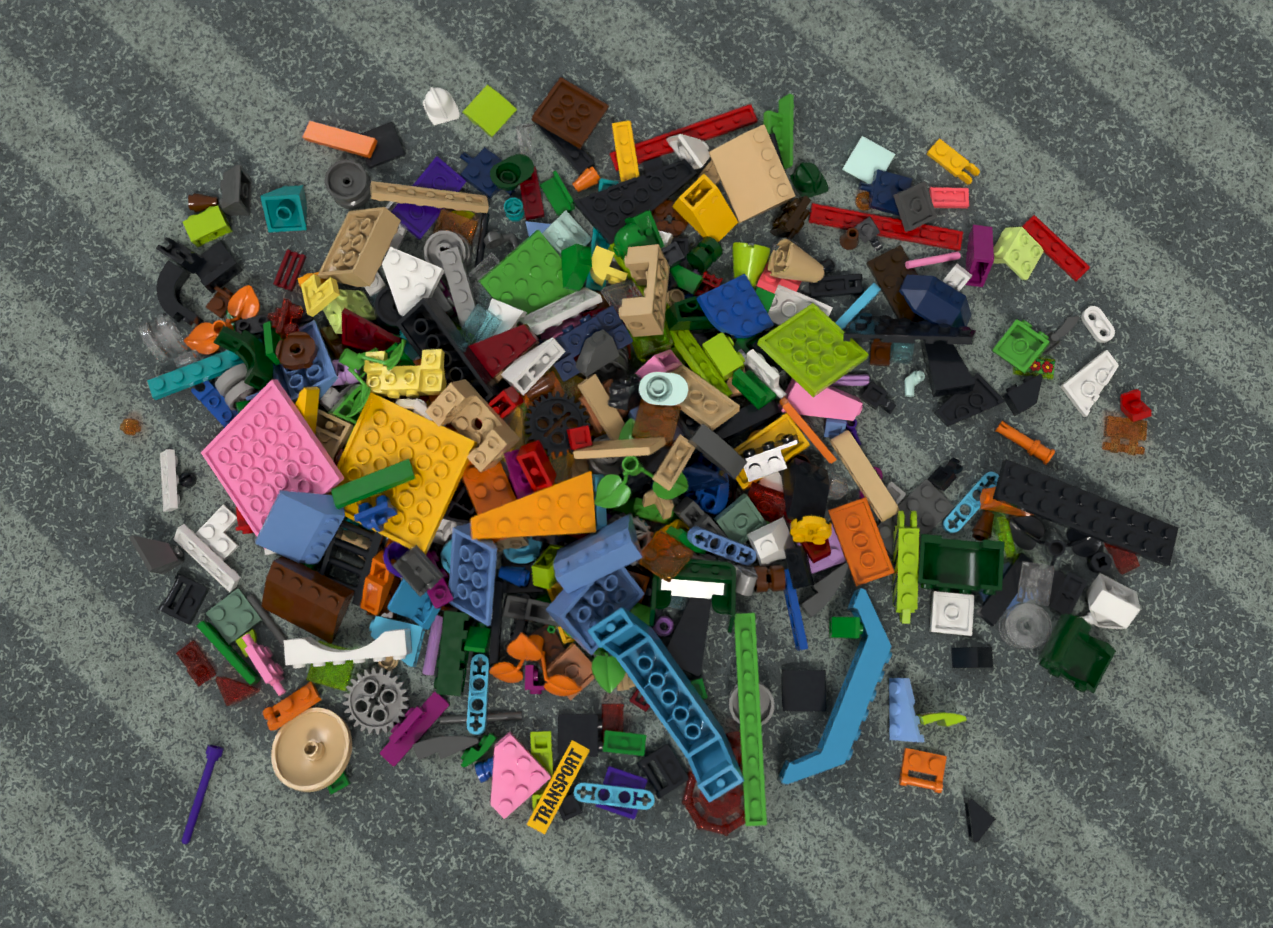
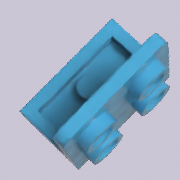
M404 578L387 606L389 611L410 618L427 630H429L441 607L438 609L434 607L427 591L422 596H419Z

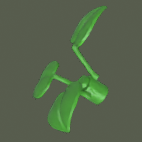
M401 339V343L394 349L390 358L386 361L365 356L366 352L357 354L349 348L343 351L339 362L349 367L348 371L362 384V391L357 396L350 414L345 417L349 418L357 414L368 400L371 388L362 380V377L366 374L364 372L365 360L387 365V370H391L402 356L406 344L405 339ZM373 348L368 352H376L378 348ZM355 369H356V370H359V369H360V374H359V375L354 371Z
M632 418L626 422L619 436V440L651 438L649 431ZM627 456L622 462V467L625 470L623 472L624 480L622 481L621 477L615 474L603 477L598 484L594 504L602 508L620 507L629 500L631 495L630 488L625 485L628 481V475L636 476L643 472L653 478L654 474L642 468V464L636 458L637 456ZM682 472L669 491L656 481L653 483L654 493L659 498L665 500L674 499L689 488L688 481Z
M636 603L630 612L649 625L650 607ZM600 647L594 652L595 655L599 656H596L592 661V673L598 684L606 692L611 693L623 680L626 671L616 657L613 655L609 656L605 652L606 650Z

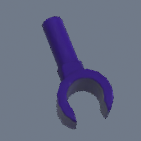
M854 419L852 421L854 426L847 424L846 430L850 431L858 445H861L856 431L857 420Z

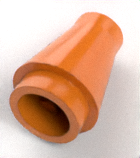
M592 166L589 169L586 168L572 185L579 193L598 184L600 176Z

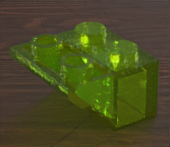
M666 319L663 335L633 337L630 331L627 330L633 339L632 345L636 356L644 364L654 355L669 350L675 344Z

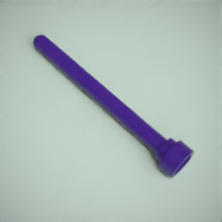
M215 745L207 746L205 752L207 754V762L181 842L183 844L190 842L215 762L222 757L224 751L222 747Z

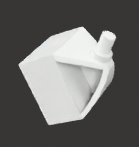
M1099 573L1087 591L1090 612L1087 613L1088 615L1080 617L1084 618L1090 625L1095 624L1097 627L1127 629L1141 610L1137 592Z

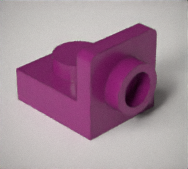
M525 665V690H530V694H542V690H546L544 686H535V682H538L539 670L535 669V665Z

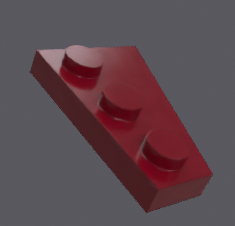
M523 324L468 347L490 376L494 378L539 339L527 324Z

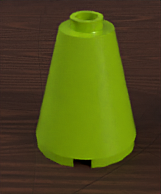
M733 243L734 279L745 274L753 289L756 290L757 283L770 256V248L756 244L753 246L748 245V243Z

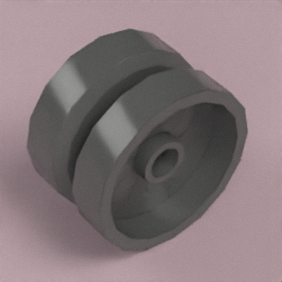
M344 159L335 162L327 170L324 180L325 186L337 205L344 209L353 210L362 207L368 202L371 197V181L359 163Z

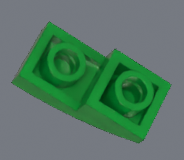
M670 526L666 530L667 535L679 545L700 554L707 552L690 543L687 539L688 533L683 529H676Z
M490 733L488 736L484 735L479 743L480 750L474 746L470 750L467 748L461 757L463 762L460 766L466 767L480 759L493 746L498 736Z

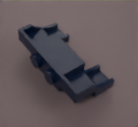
M613 305L592 317L590 314L584 316L579 320L580 324L574 327L572 324L562 329L563 333L554 338L565 350L564 354L553 364L563 382L580 373L576 368V362L573 358L581 353L585 340L595 332L602 329L613 337L617 350L633 342Z

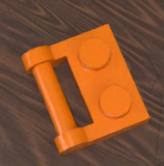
M905 748L899 785H912L941 793L947 756ZM912 770L936 775L935 782L908 776V771Z

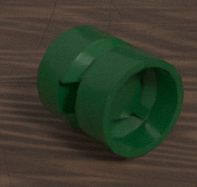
M706 236L686 257L693 269L704 273L712 266V263L722 256L723 249L714 238Z

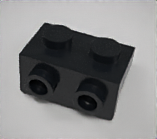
M796 546L784 549L793 589L814 585L808 555L804 548Z

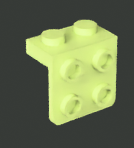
M1008 227L1002 231L1000 238L993 247V264L1005 263L1022 280H1027L1043 254V249L1023 227Z
M339 289L340 295L323 309L336 334H342V311L344 308L366 320H376L372 305L365 293L360 290Z

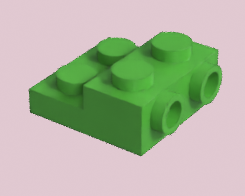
M1016 319L993 348L992 352L1025 374L1050 345V341H1048L1049 337L1043 332L1039 331L1037 333L1032 330V325L1027 321L1022 320L1021 322Z

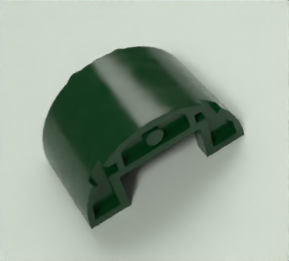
M921 534L918 584L921 585L922 589L938 588V592L950 593L951 590H959V594L971 595V591L983 592L984 595H996L997 591H1002L1005 541L982 540L981 542L943 539L940 535Z
M1071 614L1061 615L1038 657L1039 665L1047 669V672L1057 678L1061 676L1073 683V687L1083 693L1087 690L1094 694L1116 650L1109 643L1091 637L1089 632L1092 626L1084 618Z

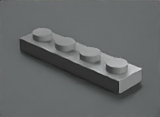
M457 246L439 252L461 328L464 329L482 323L460 247Z

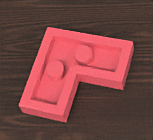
M767 263L757 286L772 293H775L778 285L797 292L802 281L772 277L770 275L772 274L771 271H768Z

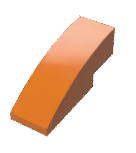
M383 550L372 558L370 574L365 578L360 608L376 616L380 614L395 576L385 566ZM391 559V564L393 565L396 561Z

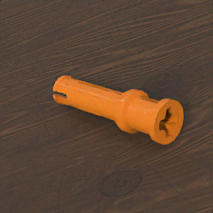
M1001 421L998 425L999 427L995 430L1026 449L1028 455H1033L1043 461L1044 465L1050 461L1055 453L1054 449L1050 450L1042 445L1040 440H1032L1004 421Z

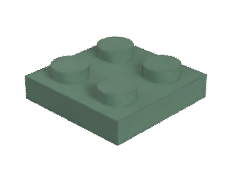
M745 493L713 518L729 539L742 544L749 540L747 534L767 525Z
M237 588L206 612V615L228 645L233 644L237 639L263 621L240 588Z

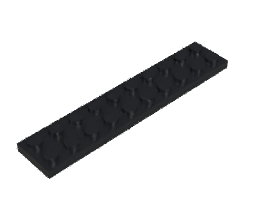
M1008 459L1002 461L993 496L994 500L1163 566H1170L1178 527Z

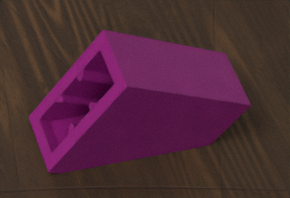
M973 225L968 237L965 270L972 277L965 285L983 287L994 262L993 228Z

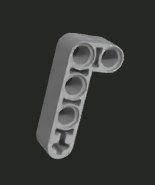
M686 548L679 549L677 558L722 561L733 564L736 568V592L744 596L752 595L758 577L753 566L743 565L733 560L707 553L700 554Z

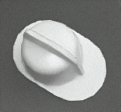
M430 87V91H428L425 100H423V105L431 122L437 125L458 119L459 110L451 94L445 89Z

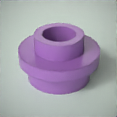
M667 616L659 617L654 626L655 632L663 637L670 635L674 629L673 621ZM661 623H666L668 625V628L666 630H661Z

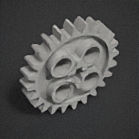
M377 667L372 668V673L369 668L365 669L364 674L361 672L357 673L358 679H351L353 685L346 686L350 692L343 695L348 698V701L343 702V705H349V708L344 712H351L352 715L348 720L355 719L354 727L360 724L361 732L368 728V734H371L375 729L376 734L379 735L382 729L387 733L390 729L389 726L393 728L396 723L403 722L400 716L405 717L407 712L404 709L410 707L405 701L411 697L405 696L404 693L409 688H402L405 681L398 682L400 675L398 674L393 677V670L388 671L386 674L384 667L379 672ZM369 682H373L376 685L375 692L369 689ZM385 684V688L380 694L382 685ZM387 691H391L394 694L393 701L387 698ZM379 696L378 702L380 703L374 706L376 700L373 698ZM361 700L366 702V710L360 708ZM373 708L371 717H369L368 714L370 710ZM379 709L385 712V719L378 717L377 712Z

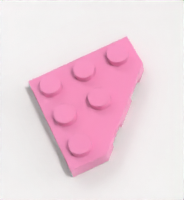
M511 732L494 745L490 804L504 819L551 778V774Z

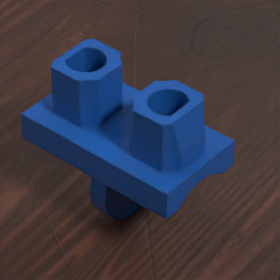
M385 495L377 497V506L372 507L370 503L358 505L359 513L354 515L355 521H359L363 527L369 530L374 528L377 532L383 531L384 523L388 522V518L398 515L397 509L391 505L390 499Z

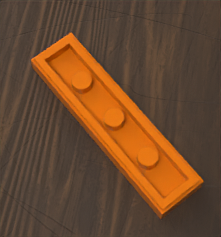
M309 121L303 135V139L306 141L371 158L378 142L372 137Z
M783 397L779 402L782 408L829 463L832 464L837 459L788 399Z

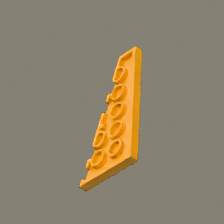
M592 471L470 518L471 540L596 533Z

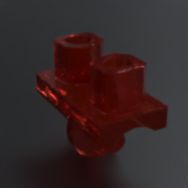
M283 298L282 307L276 308L275 313L268 314L267 318L273 321L271 327L276 328V333L281 335V339H286L288 334L299 331V325L291 323L292 317L301 319L303 308L293 304L290 299Z

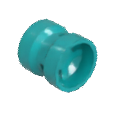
M513 197L505 201L504 210L507 218L512 222L520 221L524 217V208L521 200Z

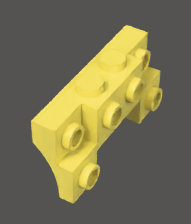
M442 349L422 350L421 365L395 366L391 370H387V365L365 360L366 384L371 388L370 392L381 397L387 396L393 399H398L400 396L418 398L423 395H440L445 390L447 384L444 372L445 352ZM385 351L366 352L365 356L386 361L388 354Z

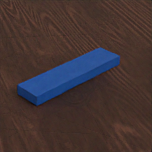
M785 569L784 595L795 648L797 651L808 649L797 592L796 589H793L789 569Z

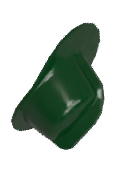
M515 154L492 166L490 178L498 189L511 191L532 176L534 164L528 156Z
M800 163L795 172L790 176L793 186L801 197L806 195L808 198L828 192V184L819 168L813 163Z

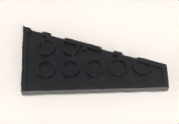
M682 159L659 170L650 171L643 176L634 177L610 186L603 191L594 192L587 197L573 200V204L610 245L614 243L615 234L618 230L626 225V218L634 217L646 210H650L652 213L697 175V172L686 159Z
M861 313L857 315L844 333L843 341L850 342L851 338H861V342L879 339L885 343H915V340H925L926 344H933L939 340H944L946 344L972 345L976 337V330H972L967 326L957 328L945 323L936 325L931 324L929 321L914 322L908 318L893 319L887 315L878 317L872 316L871 313Z

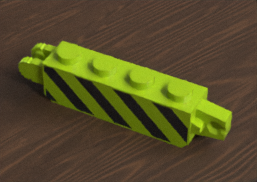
M898 511L897 526L894 527L893 569L895 573H893V606L896 613H900V622L902 624H910L911 613H915V610L918 609L919 528L917 527L916 511L910 512V526H904V512Z

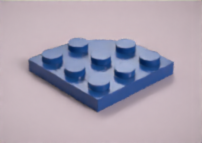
M745 274L696 298L710 323L720 332H726L733 335L734 338H749L774 325Z

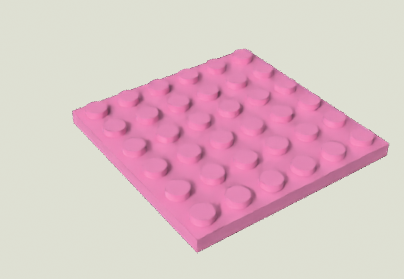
M277 379L271 380L201 452L256 537L280 490L327 495L331 489L335 488L344 479L340 470Z

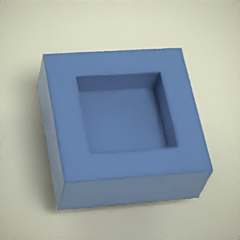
M826 418L824 437L834 438L843 433L846 429L847 421Z

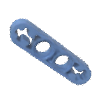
M698 526L692 527L688 531L687 539L696 547L743 565H751L756 559L755 550L745 544ZM700 534L704 537V541L695 538V536ZM717 538L718 544L711 548L710 542L712 539ZM733 544L734 550L730 554H727V547ZM740 551L748 554V557L741 556Z

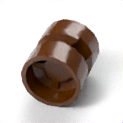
M771 565L769 569L766 566L753 567L758 575L754 586L755 593L767 592L768 589L772 592L785 590V572L782 565Z

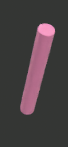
M953 252L905 262V266L907 269L958 260L960 259V253Z

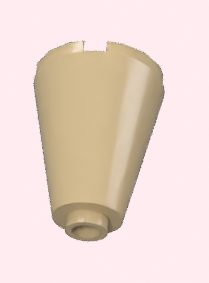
M781 240L777 244L779 245L777 251H772L768 263V271H771L772 274L770 275L772 277L816 283L823 278V265L791 240Z

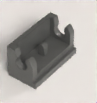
M417 545L405 552L392 565L419 596H422L428 589H432L443 577V574Z

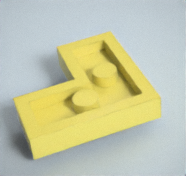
M313 274L301 284L306 311L312 317L340 295L337 280L331 277L321 284L320 277Z

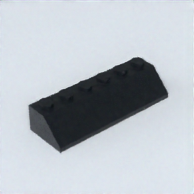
M422 298L396 322V325L421 359L422 350L442 349L445 352L444 372L447 383L446 387L452 382L466 379L487 403L491 402L502 392L496 381L468 347L467 341L435 298Z

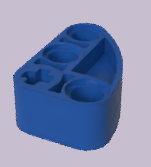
M701 453L698 461L727 478L728 483L686 494L684 498L686 496L691 498L704 512L717 516L727 505L729 495L728 474L712 462L709 464V460Z

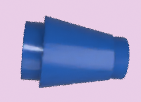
M501 566L498 577L521 587L528 584L530 571L526 570L525 567Z

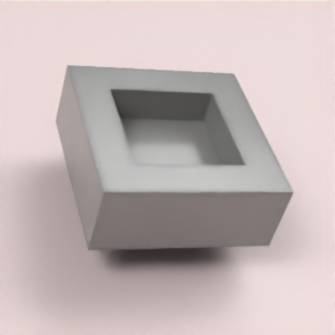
M892 481L886 486L898 505L906 496V493Z

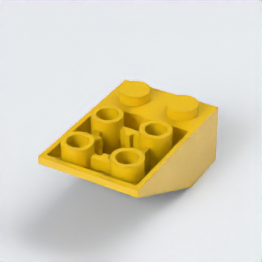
M705 174L694 182L672 206L703 238L709 236L717 242L738 223L718 187Z

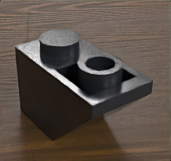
M1032 374L1022 380V385L1017 386L1014 384L1006 389L1007 393L1002 397L1014 417L1037 404L1043 378L1041 374L1036 377Z

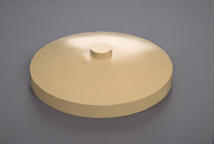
M307 709L284 724L274 739L271 760L275 774L283 784L297 791L314 792L326 788L340 777L348 765L352 753L350 729L339 715L328 709Z

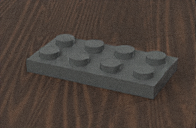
M925 479L898 505L899 510L903 511L905 515L904 526H910V512H917L919 541L921 540V534H928L955 508L928 479ZM898 513L877 525L886 551L892 557L894 527L897 526Z

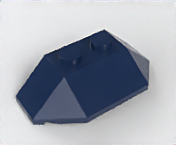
M905 276L899 292L901 295H904L907 304L915 314L936 325L945 323L957 328L968 325L972 314L967 297L935 276Z
M697 459L688 460L682 473L688 481L689 488L679 496L728 483L727 478ZM652 480L649 490L653 489L654 480Z

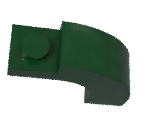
M223 325L213 343L238 355L245 363L247 369L244 383L261 391L271 381L274 369L273 362L266 356L265 346L248 331L243 330L240 334Z

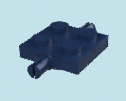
M485 147L474 158L466 152L461 154L460 159L468 163L467 167L460 174L463 179L489 199L502 190L498 189L492 182L490 170L492 166L503 160ZM515 189L505 192H507L511 196L512 193L515 192Z
M877 169L874 171L872 183L860 182L858 189L869 192V208L900 216L893 195L911 187L912 178Z

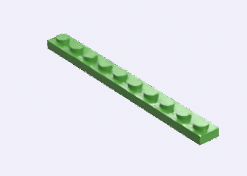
M755 612L736 613L734 629L742 773L744 777L745 825L762 826L767 825Z

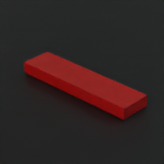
M1035 215L1022 226L1042 247L1043 252L1075 282L1091 268Z

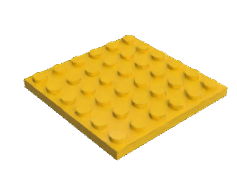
M370 392L368 400L337 464V468L344 476V479L336 487L407 459L411 461L416 479L345 506V516L355 521L354 515L359 513L358 505L370 503L372 507L377 506V497L385 495L390 499L391 505L397 509L398 515L388 518V522L384 523V530L378 533L409 549L417 545L426 555L469 462L467 456L475 449L477 442L444 426H438L435 422Z

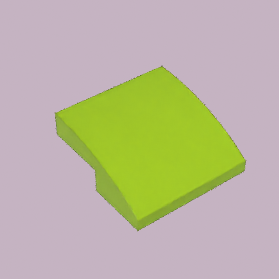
M486 85L462 113L492 138L517 109L497 91Z

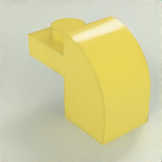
M596 246L590 270L592 279L600 286H603L604 280H608L614 286H623L628 273L610 267L614 252Z

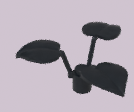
M1030 516L1012 517L1009 521L1010 535L1018 547L1024 550H1032L1036 543L1047 546V554L1052 557L1049 571L1040 569L1031 578V587L1034 593L1046 605L1053 602L1065 580L1062 572L1053 571L1057 557H1060L1065 552V548L1072 546V550L1076 555L1090 557L1098 551L1102 541L1069 529L1066 535L1070 542L1069 544L1063 543L1061 540H1053L1049 543L1048 541L1039 540L1044 536L1045 529L1042 522L1037 518Z

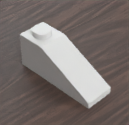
M552 337L514 360L501 376L515 390L524 395L564 354L565 350Z

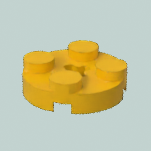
M804 516L802 521L797 522V519H794L791 522L790 534L793 536L794 542L800 543L805 541L821 545L825 543V539L832 535V524H827L826 519L822 517Z

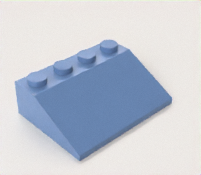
M315 320L295 330V332H305L314 339L318 347V353L313 361V365L307 369L291 370L284 368L281 364L275 365L273 363V378L280 382L294 404L304 387H318L320 389V400L338 379Z
M280 490L255 542L257 545L297 563L318 564L345 517L344 507L337 509L332 495Z
M629 514L602 527L596 533H590L557 550L553 563L555 577L567 594L643 558L632 516Z
M470 523L453 527L449 590L454 600L449 604L489 626L492 619L497 547L492 539L471 540Z
M622 567L569 594L563 589L545 610L590 655H593L599 646L587 630L622 606L630 611L645 593L625 567Z

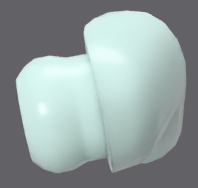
M914 371L905 378V397L915 396L914 386L925 379L923 371Z

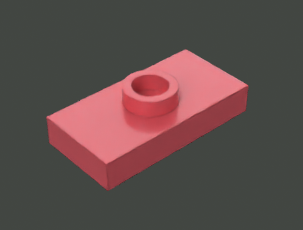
M930 187L929 189L934 208L967 209L969 207V188Z

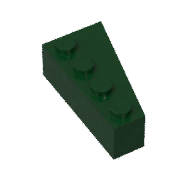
M699 296L675 302L665 312L668 331L712 329L715 327L710 323L696 300Z
M444 610L443 629L440 638L441 649L440 656L437 659L438 677H435L434 680L436 694L463 696L469 651H465L464 648L470 626L473 627L474 620L473 617L466 613Z

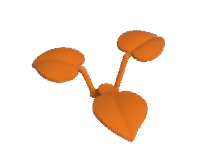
M244 286L231 297L228 303V312L230 315L236 316L235 318L226 319V321L217 320L213 324L208 322L201 323L184 339V343L192 350L205 355L218 351L220 346L213 342L223 325L234 330L231 323L238 321L240 318L247 319L257 316L260 303L252 286Z
M521 632L507 647L508 654L520 660L519 664L514 666L509 662H500L493 665L489 670V674L501 681L517 683L523 679V673L519 669L522 667L525 659L527 661H538L541 659L544 680L546 681L544 688L548 692L557 696H569L582 689L581 686L567 676L553 675L550 678L548 677L545 651H542L544 639L539 635L527 637Z

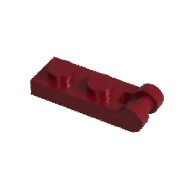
M534 166V172L531 176L532 180L520 183L526 220L545 217L536 166Z

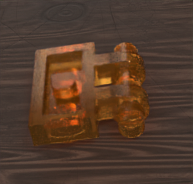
M1105 417L1104 437H1111L1112 439L1111 443L1103 442L1102 449L1110 450V453L1125 452L1133 456L1136 454L1143 455L1145 448L1138 446V441H1146L1148 421L1138 420L1132 422L1129 418ZM1120 439L1129 440V445L1120 444Z

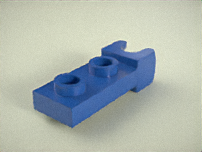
M210 380L203 382L205 390L202 392L192 388L191 392L224 428L239 414L237 410L232 411L228 407L225 397L220 395Z

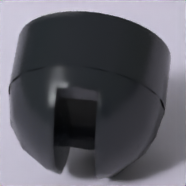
M184 472L179 477L180 484L186 488L193 487L197 481L196 476L191 472Z

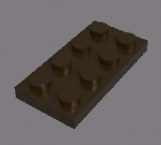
M900 245L868 261L866 264L897 319L908 318L914 322L924 320V318L912 311L904 295H901L899 292L906 275H918L914 268H906L905 262L910 260L902 246Z

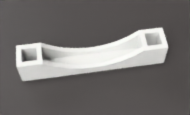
M410 628L385 631L369 645L353 650L331 648L317 642L312 637L284 640L285 665H293V668L306 667L307 663H313V667L324 666L326 665L325 662L333 661V665L346 664L345 660H353V663L366 662V658H373V662L384 661L386 657L393 656V660L406 659V655L412 653Z

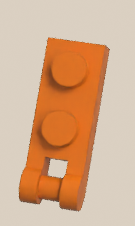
M309 682L273 707H267L262 713L264 718L268 720L269 730L274 731L322 699L314 683Z

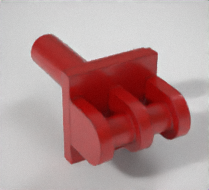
M708 271L704 272L702 276L704 279L700 285L704 289L703 291L698 289L695 296H700L719 287L723 278L720 277L718 279L714 274L709 275L707 274Z

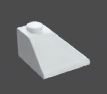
M683 134L674 135L666 139L680 160L686 159L694 169L701 168L710 157L708 145L700 139Z
M783 517L747 534L750 544L756 552L759 565L766 566V568L786 559L784 549L795 547Z

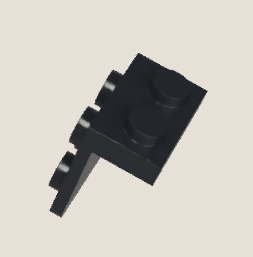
M560 714L558 716V754L564 756L573 740L589 749L587 756L598 757L599 752H602L603 740L599 739V731H603V718H599V714Z

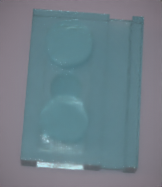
M477 304L459 332L467 343L472 345L492 337L503 320L497 318L481 304Z

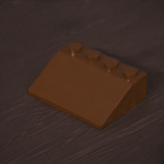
M281 556L272 562L266 577L261 606L265 610L332 644L355 591L301 563Z

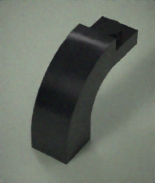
M168 260L157 280L156 290L159 303L163 310L178 323L183 320L191 326L193 323L198 326L204 320L185 308L180 300L181 289L190 275Z

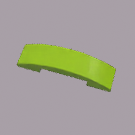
M551 731L530 732L531 753L551 774L552 778ZM551 778L533 793V811Z

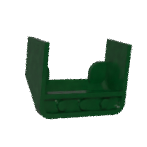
M659 557L655 560L649 626H653L655 609L667 608L671 603V596L712 599L713 610L716 613L728 615L727 633L732 632L736 614V568L733 564L722 561Z

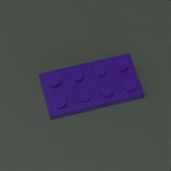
M436 156L413 186L459 192L467 181ZM398 203L391 213L401 220L400 224L420 240L445 208Z

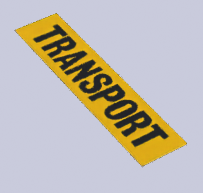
M573 740L571 741L526 825L545 835L589 753L588 748Z

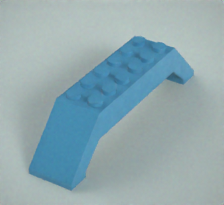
M862 588L854 591L847 610L852 611L853 617H860V622L863 623L862 638L816 751L791 762L785 760L778 780L786 785L845 764L846 760H850L853 754L852 744L854 740H858L861 734L860 724L866 720L869 713L867 709L870 701L873 702L877 690H874L877 682L880 683L883 679L885 671L882 669L884 664H888L891 659L892 652L890 649L892 646L866 590Z
M622 606L587 630L599 648L602 647L616 657L684 753L698 783L697 786L709 803L744 782L743 774L724 729L653 628Z

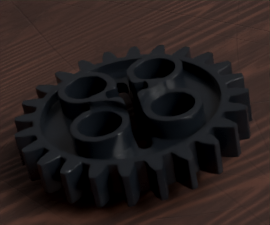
M559 391L556 392L555 397L552 396L551 392H548L547 399L541 395V402L534 400L533 404L535 407L529 406L528 408L532 414H525V418L529 419V421L524 422V426L529 427L524 433L531 434L528 442L540 440L544 450L547 451V456L549 457L551 452H554L555 458L559 456L560 452L563 457H566L567 451L571 454L574 451L570 449L567 433L569 428L566 422L573 421L576 427L585 425L590 427L589 423H585L589 416L583 415L586 408H579L581 401L575 404V396L569 400L567 399V393L560 397ZM555 406L560 407L562 414H554L552 408ZM567 412L570 413V416L561 423L560 427H556L551 434L544 437V434L552 428L554 423H557ZM544 420L547 422L548 427L545 429L540 428L537 422ZM555 434L559 435L562 438V442H553L552 436Z

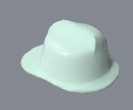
M652 372L645 375L640 381L639 393L642 399L649 404L678 405L687 397L688 384L679 374Z

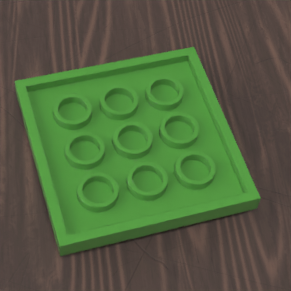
M536 230L479 280V283L493 299L526 311L527 314L576 292L563 288L561 257L540 230Z

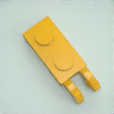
M940 138L927 152L929 157L967 185L971 184L973 180L970 175L962 171L964 168L974 176H978L980 173L979 168L973 163H969L966 158Z

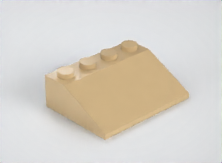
M765 125L752 129L709 152L739 223L785 204L795 197Z
M386 207L349 211L317 276L327 280L331 277L339 283L356 287L370 286L374 282L375 275L383 263V258L390 248V243L398 231L401 220Z

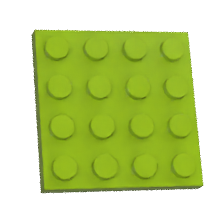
M814 303L767 333L757 343L813 398L857 367L869 356L852 338L850 342L843 341L845 332Z

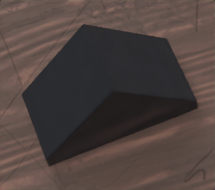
M992 647L951 648L952 668H993Z
M967 797L964 798L968 837L969 841L976 843L979 842L996 818L973 799Z

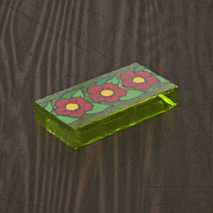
M1039 357L1025 374L1013 367V374L1021 376L1033 374L1034 377L1041 374L1044 379L1052 380L1054 378L1055 359Z

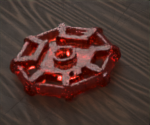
M741 763V764H738V765H739L740 770H741V772H742V763ZM689 771V780L687 781L684 798L681 802L696 824L695 828L723 834L725 837L745 824V811L739 808L744 791L740 790L738 785L725 793L723 802L713 800L709 803L701 790L698 797H692L697 781L693 771ZM700 802L705 811L702 817L696 810L694 803ZM735 812L740 815L739 818L727 824V817ZM709 816L720 818L721 825L706 821Z

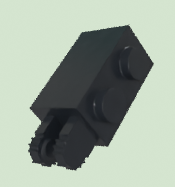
M629 374L627 377H621L619 380L612 382L611 387H609V407L628 411L645 403L639 393L641 376Z

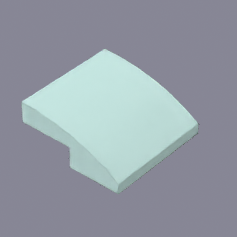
M862 136L842 170L865 183L871 184L874 171L877 169L886 171L895 154Z
M566 210L542 233L560 257L561 250L574 244L586 246L592 239Z

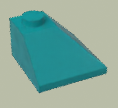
M303 185L284 186L260 196L268 232L307 230V201Z

